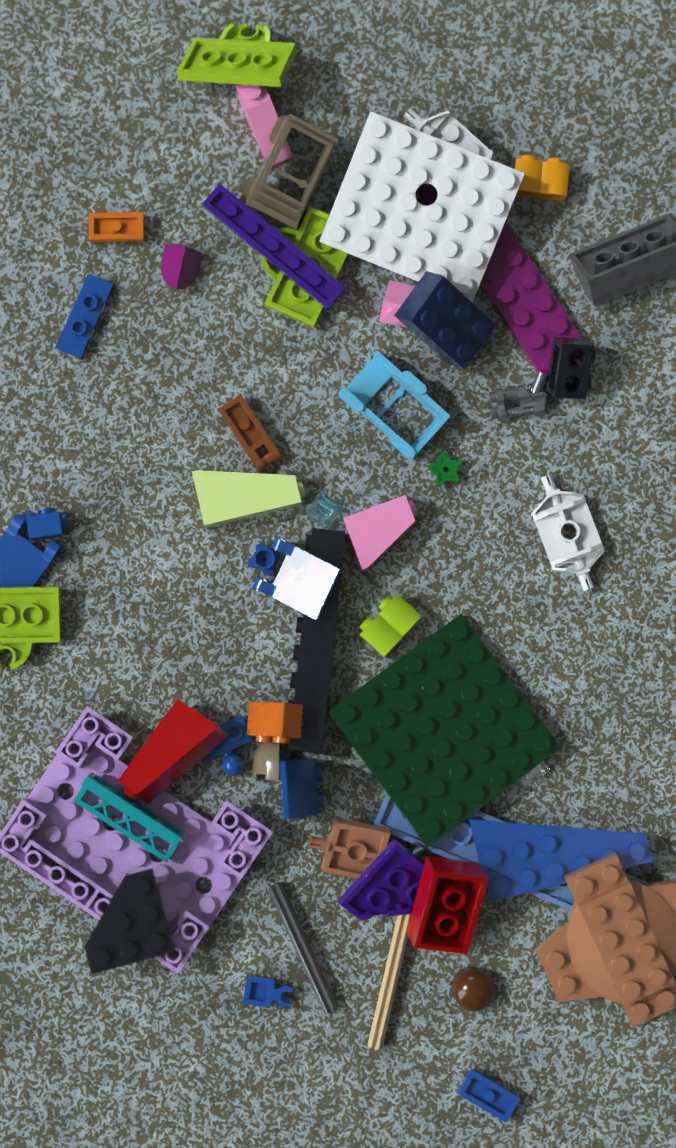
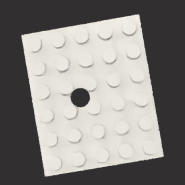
M370 111L319 242L418 282L426 271L443 275L473 302L525 173ZM423 184L433 185L438 193L436 201L429 206L421 205L416 199V191Z

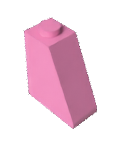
M406 495L343 518L362 572L368 570L415 523L414 516L418 515L413 500L408 501Z

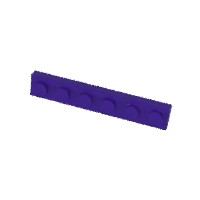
M219 184L202 203V206L327 311L345 291V287L223 185Z

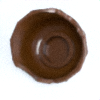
M464 967L455 974L451 982L453 998L462 1008L469 1012L483 1011L492 1004L496 997L495 982L480 967Z

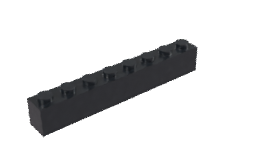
M312 528V535L306 534L305 551H310V554L342 571L346 531ZM341 572L319 619L315 620L304 613L303 617H297L296 633H301L300 645L294 644L293 661H298L297 672H291L290 688L295 689L294 700L289 699L288 703L303 705L302 712L304 714L301 716L303 718L301 721L303 725L300 727L302 729L300 732L301 737L299 739L290 738L289 750L322 753Z

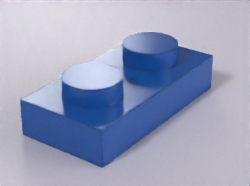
M470 1068L457 1091L458 1095L505 1123L509 1120L520 1100V1096L473 1068Z

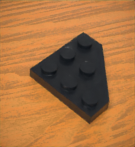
M153 868L124 876L84 946L91 975L175 952Z

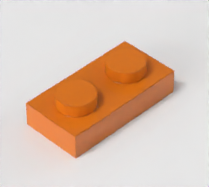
M89 213V241H144V213Z

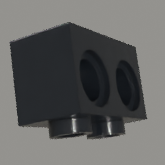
M554 337L546 390L554 398L586 399V393L591 387L590 368L596 357L594 345L584 338ZM579 350L578 356L570 360L571 353ZM575 376L573 384L566 386L567 380Z

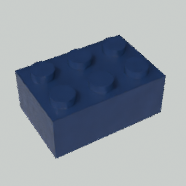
M428 271L424 273L394 315L446 363L462 369L467 367L496 326L443 275Z

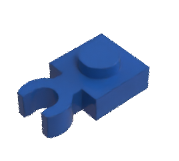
M248 974L242 1003L270 1008L271 1001L273 1000L281 1007L288 1008L291 1006V1002L284 1001L281 998V994L285 991L293 992L294 987L282 985L276 988L274 987L275 979Z

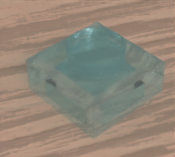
M320 492L310 506L306 516L329 530L343 509V506Z

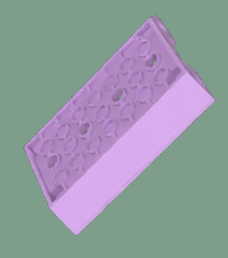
M87 706L55 752L57 754L37 785L28 798L21 802L1 831L0 853L98 920L102 917L124 876L153 868L175 952L154 958L178 974L273 831L227 800L211 822L164 790L149 804L141 798L137 802L186 834L167 863L164 861H154L148 850L121 832L107 829L104 821L74 802L75 797L82 788L81 784L92 772L122 792L124 791L125 787L117 780L128 767L121 760L134 738ZM63 783L71 784L74 789L73 796L70 799H63L59 795V787ZM89 790L83 797L84 800L92 805L102 803L101 798ZM112 805L108 806L109 814H114L119 819L125 818L124 813ZM103 807L98 808L99 810L104 812ZM131 821L134 833L137 835L149 834L147 828L136 821ZM126 822L120 823V824L124 825L125 827H127ZM155 836L156 846H162L167 853L171 844L159 836ZM145 838L146 841L151 843L150 838ZM200 877H207L211 880L212 888L209 892L202 893L196 888V882Z

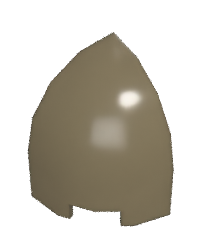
M273 739L272 743H260L254 752L252 780H280V743H274Z

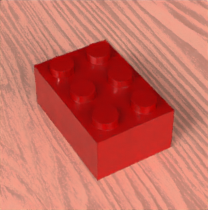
M426 856L407 928V934L414 948L468 955L488 882V877L480 863Z

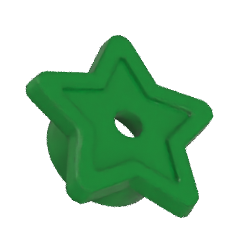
M442 451L438 462L428 465L427 469L436 475L437 487H440L447 481L458 484L460 479L457 470L463 462L462 460H451ZM447 467L448 472H444L443 468Z

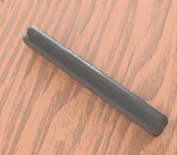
M278 882L268 888L271 898L323 1013L329 1014L337 1009L336 1001L283 884Z

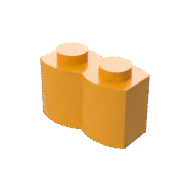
M522 155L521 158L515 159L513 169L525 173L515 197L565 201L568 191L570 164L564 163V160L560 158H549L548 161H540L533 155Z

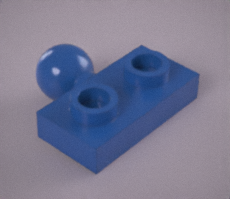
M242 715L218 725L228 736L201 759L202 764L223 755L222 768L227 775L237 776L243 771L244 761L239 755L234 754V750L254 741L252 736L247 735V724Z

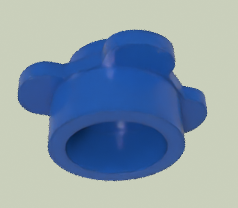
M259 543L255 547L256 552L253 557L249 558L248 564L251 568L260 569L264 575H271L274 564L281 558L280 553L277 550H270L264 543ZM263 557L267 558L266 562L262 561Z

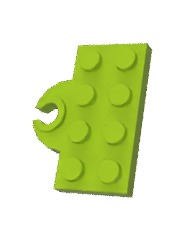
M231 23L224 29L219 39L194 37L177 70V76L179 81L281 87L297 54L296 43L273 42L268 25L257 24L255 26L256 33L249 36L248 23L235 27Z
M310 206L299 230L289 227L277 228L281 235L337 280L348 257V253L319 242L329 214ZM260 255L263 270L268 277L275 281L264 306L315 328L324 307Z
M60 586L0 587V650L9 649L13 653V660L10 663V669L13 670L27 661L32 653L34 643L62 641ZM0 660V670L2 669V664H3V663L1 662V660Z

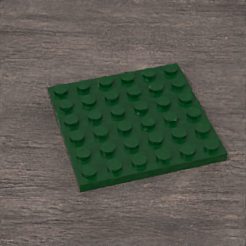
M462 614L458 615L327 712L427 848L562 748Z

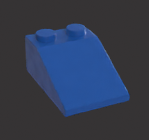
M315 758L280 761L283 820L319 815V809L324 808L323 791L317 792V781L322 780L321 763L315 764Z

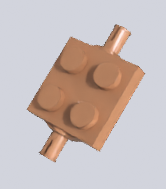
M336 817L332 831L327 839L311 835L308 847L324 850L325 854L321 864L322 872L358 879L387 847L391 832L390 828Z

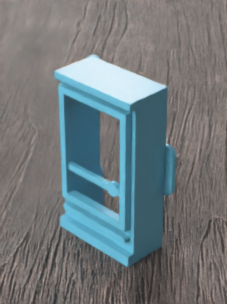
M378 350L373 354V359L346 388L343 387L339 391V397L355 412H360L390 439V443L396 449L412 460L446 425L451 417L426 394L427 387L410 371L402 373ZM392 377L402 388L397 389L392 399L375 415L365 405ZM405 390L436 417L411 446L379 419L398 397L403 396Z

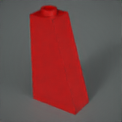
M177 699L117 781L125 787L123 793L135 802L141 798L149 804L222 743L228 735L217 724Z

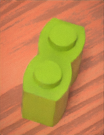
M398 594L394 598L388 595L378 606L382 611L375 618L370 615L359 627L363 630L359 636L383 658L422 617Z

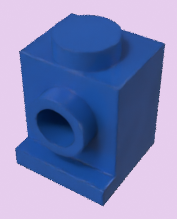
M55 508L38 510L39 515H35L31 510L25 511L28 535L32 541L66 536L65 529L69 528L66 512H55Z

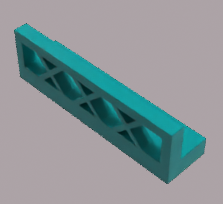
M95 773L89 774L81 784L82 788L75 797L74 802L167 863L186 833L139 802H135ZM89 790L100 797L102 803L92 805L84 800L83 797ZM112 805L124 813L125 818L119 820L111 818L108 806ZM103 807L104 812H102L98 808ZM131 821H136L147 828L149 834L137 835L134 833ZM126 822L127 827H125L124 825H122V824H120V823ZM155 836H159L171 844L167 853L156 847ZM145 838H150L151 843L146 841Z

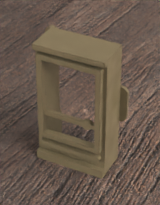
M289 114L278 117L269 136V141L272 145L257 177H252L248 180L239 200L248 207H253L286 224L287 227L296 229L309 200L313 197L321 181L322 172L339 139ZM291 128L325 145L307 183L305 180H299L273 166ZM271 170L297 183L300 188H304L299 201L265 184Z

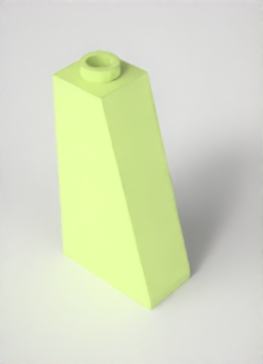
M192 471L206 528L302 505L301 498L306 497L303 482H297L295 475Z

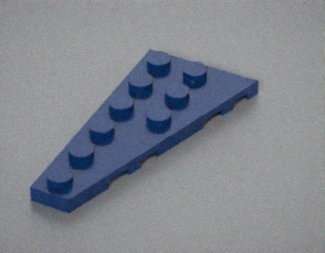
M468 819L479 863L488 877L486 892L489 902L566 883L564 875L614 852L618 856L623 869L653 861L645 833Z

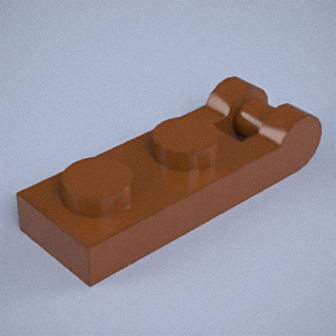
M241 394L218 409L259 473L266 471V467L274 461L278 463L283 459ZM265 446L268 453L259 457L256 451Z

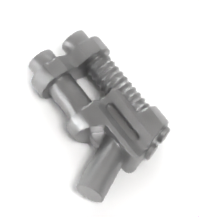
M537 371L532 388L526 389L523 385H517L516 389L502 390L501 387L495 388V392H489L490 403H496L497 406L491 408L492 419L498 418L499 421H503L509 417L545 414L547 394L542 390L547 374ZM519 400V407L505 408L504 401Z

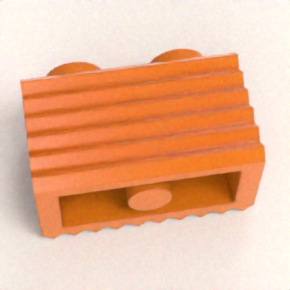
M249 702L247 735L256 736V742L272 743L273 739L274 743L290 744V738L299 739L301 737L300 732L302 729L300 727L303 725L301 723L303 720L301 716L304 714L302 712L303 705L279 702Z

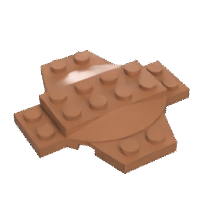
M615 852L564 875L574 898V903L570 909L569 921L564 926L558 927L535 949L558 1001L565 1002L603 997L607 1000L621 1003L632 1028L676 1008V986L674 984V977L676 975V880L644 885L635 879L627 878Z

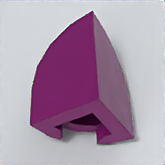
M165 244L161 261V272L168 286L182 290L189 287L196 279L203 253L186 246Z

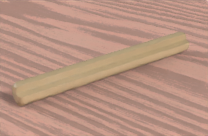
M411 914L397 915L368 1040V1047L375 1050L383 1048L407 945V928Z

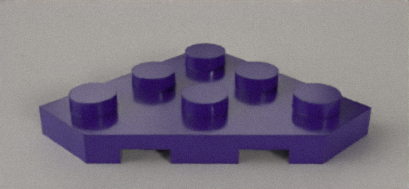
M393 839L338 901L342 907L360 920L372 919V916L388 914V916L411 914L425 862L397 840Z

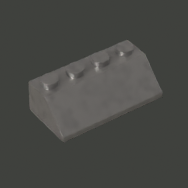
M669 214L569 254L583 291L594 307L606 304L625 294H631L637 289L655 284L664 278L676 274V222Z

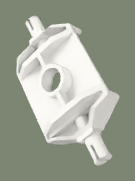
M410 108L408 113L406 112L403 116L418 131L492 159L493 151L488 149L457 121L449 111L425 119L421 118Z
M552 474L547 475V478L544 476L541 480L546 490V498L531 513V517L535 521L552 566L551 570L576 574L579 577L583 591L592 589L594 585L589 575L590 567L605 550L585 497L580 493L560 491L555 486ZM571 524L575 527L576 536L573 539H566L562 536L561 528L563 525Z

